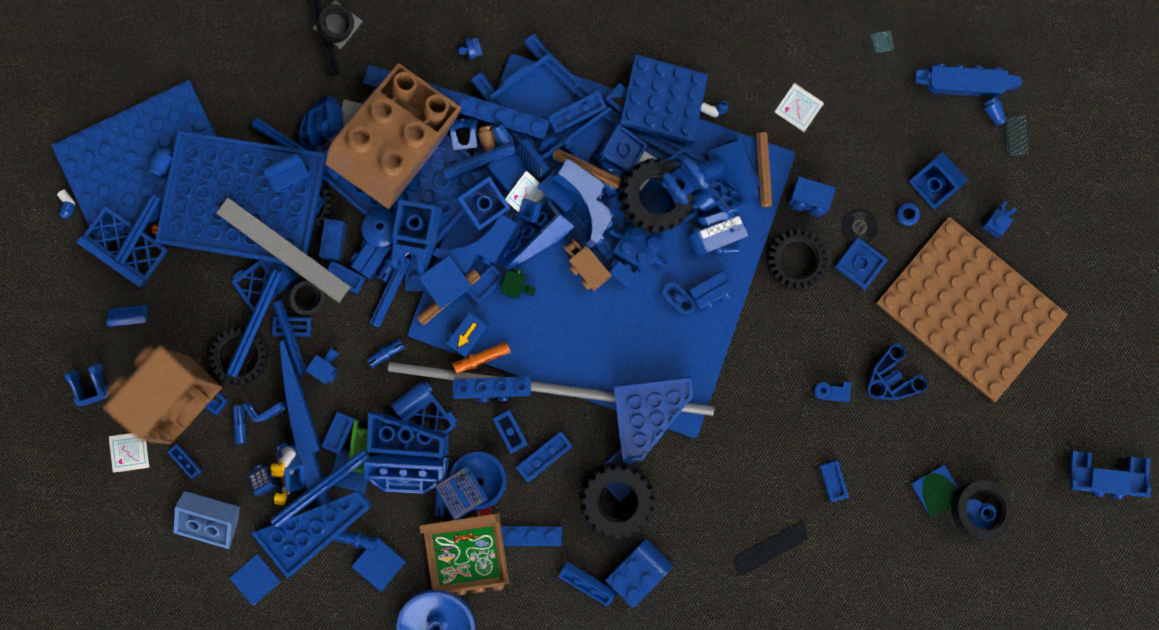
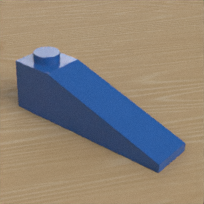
M546 196L539 202L542 205L537 223L530 221L527 224L523 223L520 227L522 231L519 236L511 240L501 255L500 260L506 269L513 268L558 242L574 227L568 216Z

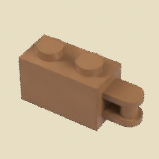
M572 239L569 245L563 246L564 250L571 257L569 269L575 276L579 274L583 279L581 283L587 290L591 289L594 292L611 278V274L587 246L582 249L575 239ZM577 248L580 252L574 256L572 251Z

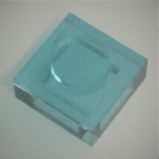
M891 31L871 35L875 54L894 50Z

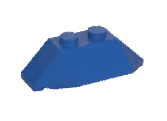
M380 453L364 461V479L385 492L424 494L443 481V464L428 456Z

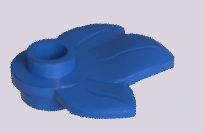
M970 499L967 502L966 510L970 521L981 529L991 527V521L995 519L997 513L995 507L990 503L982 504L977 499ZM985 509H988V510H989L988 515H985V516H984V515H983V511H984Z

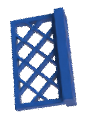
M104 206L83 237H80L76 243L138 287L144 288L148 283L147 280L169 250L161 244L155 243L154 239L142 232L140 236L144 237L145 246H134L132 249L134 262H125L124 264L117 262L114 258L121 247L120 239L127 237V235L119 236L118 226L127 225L130 231L133 225L107 206ZM107 212L113 216L114 224H103V217ZM114 226L116 237L106 239L104 228ZM101 229L103 239L94 240L90 235L94 230ZM117 240L118 250L109 251L106 241ZM158 247L162 252L157 258H151L149 248ZM146 248L147 259L137 261L136 250ZM148 262L149 270L145 275L139 272L138 263Z

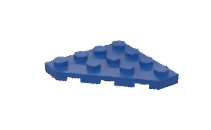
M691 376L614 385L623 462L643 461L648 452L694 397Z

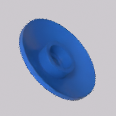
M383 209L369 213L362 223V234L365 240L375 247L391 245L393 243L392 235L396 216L392 212ZM378 224L384 225L381 230L377 229Z

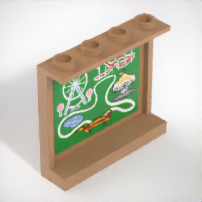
M499 513L420 526V533H424L432 589L445 590L451 593L455 592L459 596L467 594V590L479 593L485 592V588L492 587L493 590L504 589V585L509 584Z

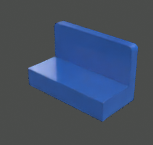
M298 154L263 170L275 192L311 176L304 159Z

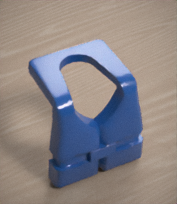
M472 117L456 118L450 127L453 150L470 149L478 146L476 127L479 119ZM462 127L470 129V140L465 145L459 143L455 131Z
M251 402L243 403L247 413L254 422L267 421L288 409L287 403H278L259 415Z

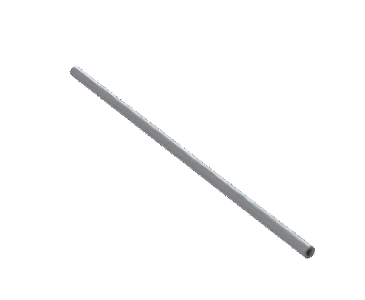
M389 362L388 365L389 372L448 380L500 378L467 372L456 374L453 370ZM531 381V391L616 403L615 393ZM688 403L681 412L713 416L714 406Z

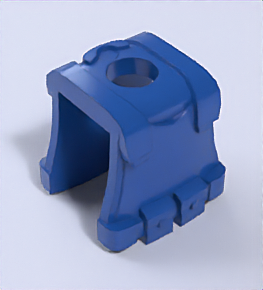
M689 158L684 159L681 167L673 173H665L663 180L660 182L672 196L671 199L675 204L678 202L683 205L689 202L686 198L687 195L696 189L705 190L708 187L707 182L704 180L705 177L701 172H698V167ZM676 179H680L684 182V188L682 190L675 182Z
M101 362L88 367L98 395L90 398L85 396L77 370L64 374L66 382H69L75 395L73 400L76 405H88L107 397L106 394L109 388L103 380L102 371L104 369Z

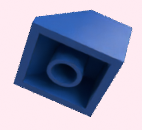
M942 152L909 182L935 210L961 188L968 179Z

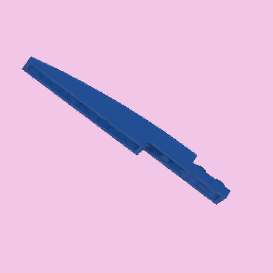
M283 340L280 341V351L288 413L295 446L304 464L306 487L309 490L323 480L315 453L322 451L299 378L296 374L297 372H295V365L292 363V356L288 352L289 347L286 345L287 342ZM327 490L316 498L318 507L331 502Z

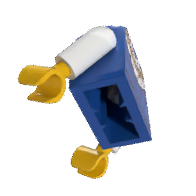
M283 443L277 447V464L271 465V470H273L272 476H281L284 484L281 489L283 493L275 494L274 504L285 505L287 495H290L292 491L305 488L304 464L295 446L288 447V444Z

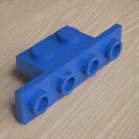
M529 376L453 380V399L474 398L478 399V403L489 402V399L497 398V402H507L508 398L531 396V378Z

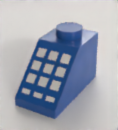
M260 464L252 468V473L248 475L255 495H264L279 486L275 476H272L273 472L269 465L263 466Z

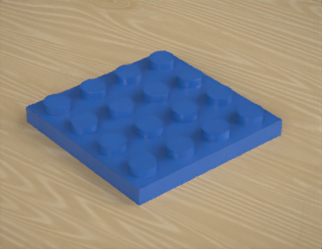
M635 55L619 124L693 145L708 74Z

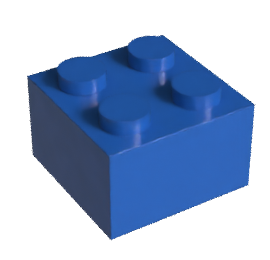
M487 175L482 176L454 196V199L477 230H481L510 209V206L490 176Z
M798 177L793 184L788 205L792 206L791 209L802 212L806 210L810 211V214L813 216H824L830 210L836 187Z

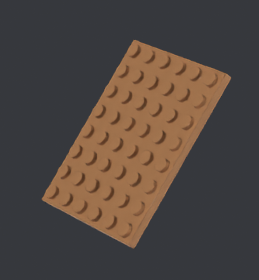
M950 216L876 302L881 309L993 402H996L1068 316L1066 312Z

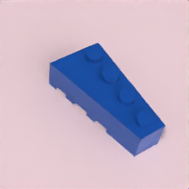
M378 411L368 413L367 452L442 458L448 455L449 435Z

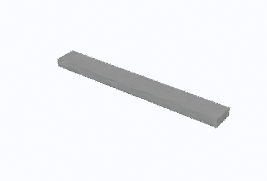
M227 198L217 211L219 216L340 303L351 288L231 199Z

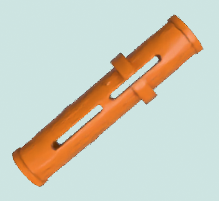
M505 341L477 354H469L468 357L453 362L452 365L456 374H459L471 368L476 369L478 365L509 354L510 349Z

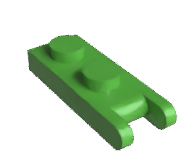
M354 420L349 459L361 450H365L370 457V452H367L368 429L358 428L359 420ZM364 462L351 472L364 473Z

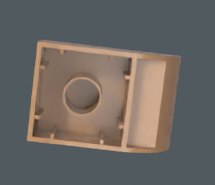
M398 63L331 143L325 164L389 209L437 149L462 108Z

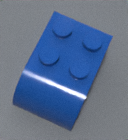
M645 538L613 570L605 581L634 608L668 574L674 565Z

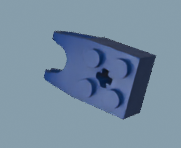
M399 200L392 235L393 268L400 269L405 257L410 253H414L417 257L418 272L424 274L427 271L436 245L442 213L441 208ZM416 221H417V222L420 221L418 227L415 226V222H416Z

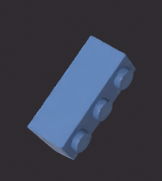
M184 491L175 506L174 533L229 549L238 523L240 507Z

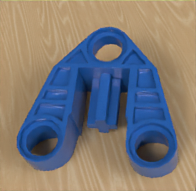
M325 95L304 114L299 138L301 146L306 150L315 151L317 145H322L323 135L326 139L333 142L344 129L342 108L335 98Z
M895 343L889 346L871 369L866 388L869 397L894 401L924 392L927 389L928 382L921 375L910 378L893 390L889 388L903 379L901 372L895 369L884 378L881 377L882 374L894 367L896 363L905 357L906 352L901 344ZM893 347L901 350L899 358L892 356L891 349ZM915 379H920L923 382V387L920 390L915 389L913 386ZM872 385L880 386L881 392L879 395L871 393L870 388Z

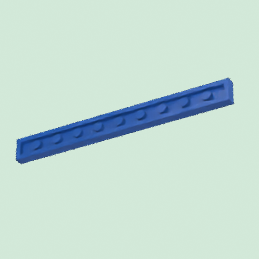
M368 65L363 83L378 88L391 72ZM429 84L460 106L462 109L459 114L491 124L501 122L507 129L543 140L546 137L550 124L548 120Z

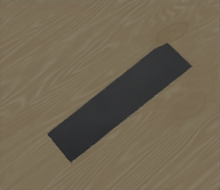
M804 521L734 557L738 577L750 573L807 541L808 536Z

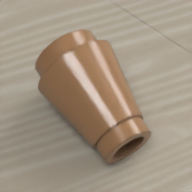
M493 125L478 128L479 133L477 135L485 152L496 148V141L491 128Z

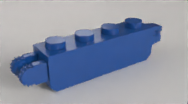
M935 64L930 69L917 70L915 72V83L927 85L931 93L1000 97L1006 90H1015L1023 82L1020 76L1008 75V71L1002 70L1000 67H993L989 70L984 69L982 66L965 68L964 65L946 67L945 64Z

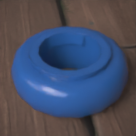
M907 202L899 206L896 216L901 224L911 226L918 222L920 211L915 204ZM905 209H910L913 212L912 219L909 220L903 216Z

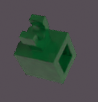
M512 269V271L507 270L500 294L519 300L521 292L534 297L536 288L524 284L526 276L523 275L522 271Z

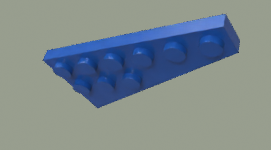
M357 491L291 517L279 527L271 525L251 534L288 579L372 507V504L361 491Z

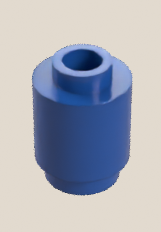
M164 148L156 149L148 163L149 167L147 170L161 177L163 173H166L171 164L172 153Z

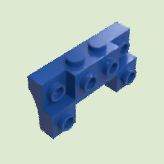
M1070 451L1068 470H1070L1069 490L1093 492L1092 496L1105 497V493L1112 494V498L1124 499V495L1151 497V459L1127 457L1126 471L1091 468V452Z

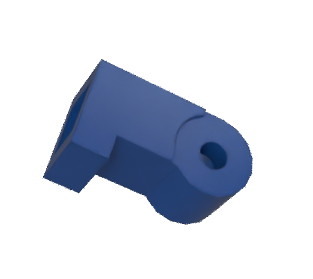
M822 382L814 387L813 393L819 400L848 403L850 402L851 382H842L841 387L830 386Z

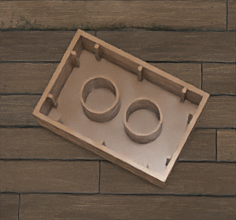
M160 346L156 351L149 347L134 362V365L139 370L131 379L127 381L124 377L120 378L110 387L106 395L111 401L104 409L138 440L172 445L223 386L189 356Z

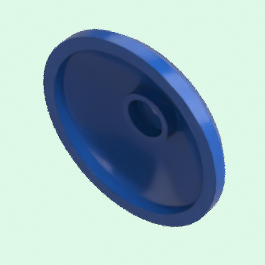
M473 452L464 455L456 461L449 477L469 466L477 481H483L481 488L489 500L473 510L487 509L500 500L506 489L507 478L502 464L494 456L484 452Z

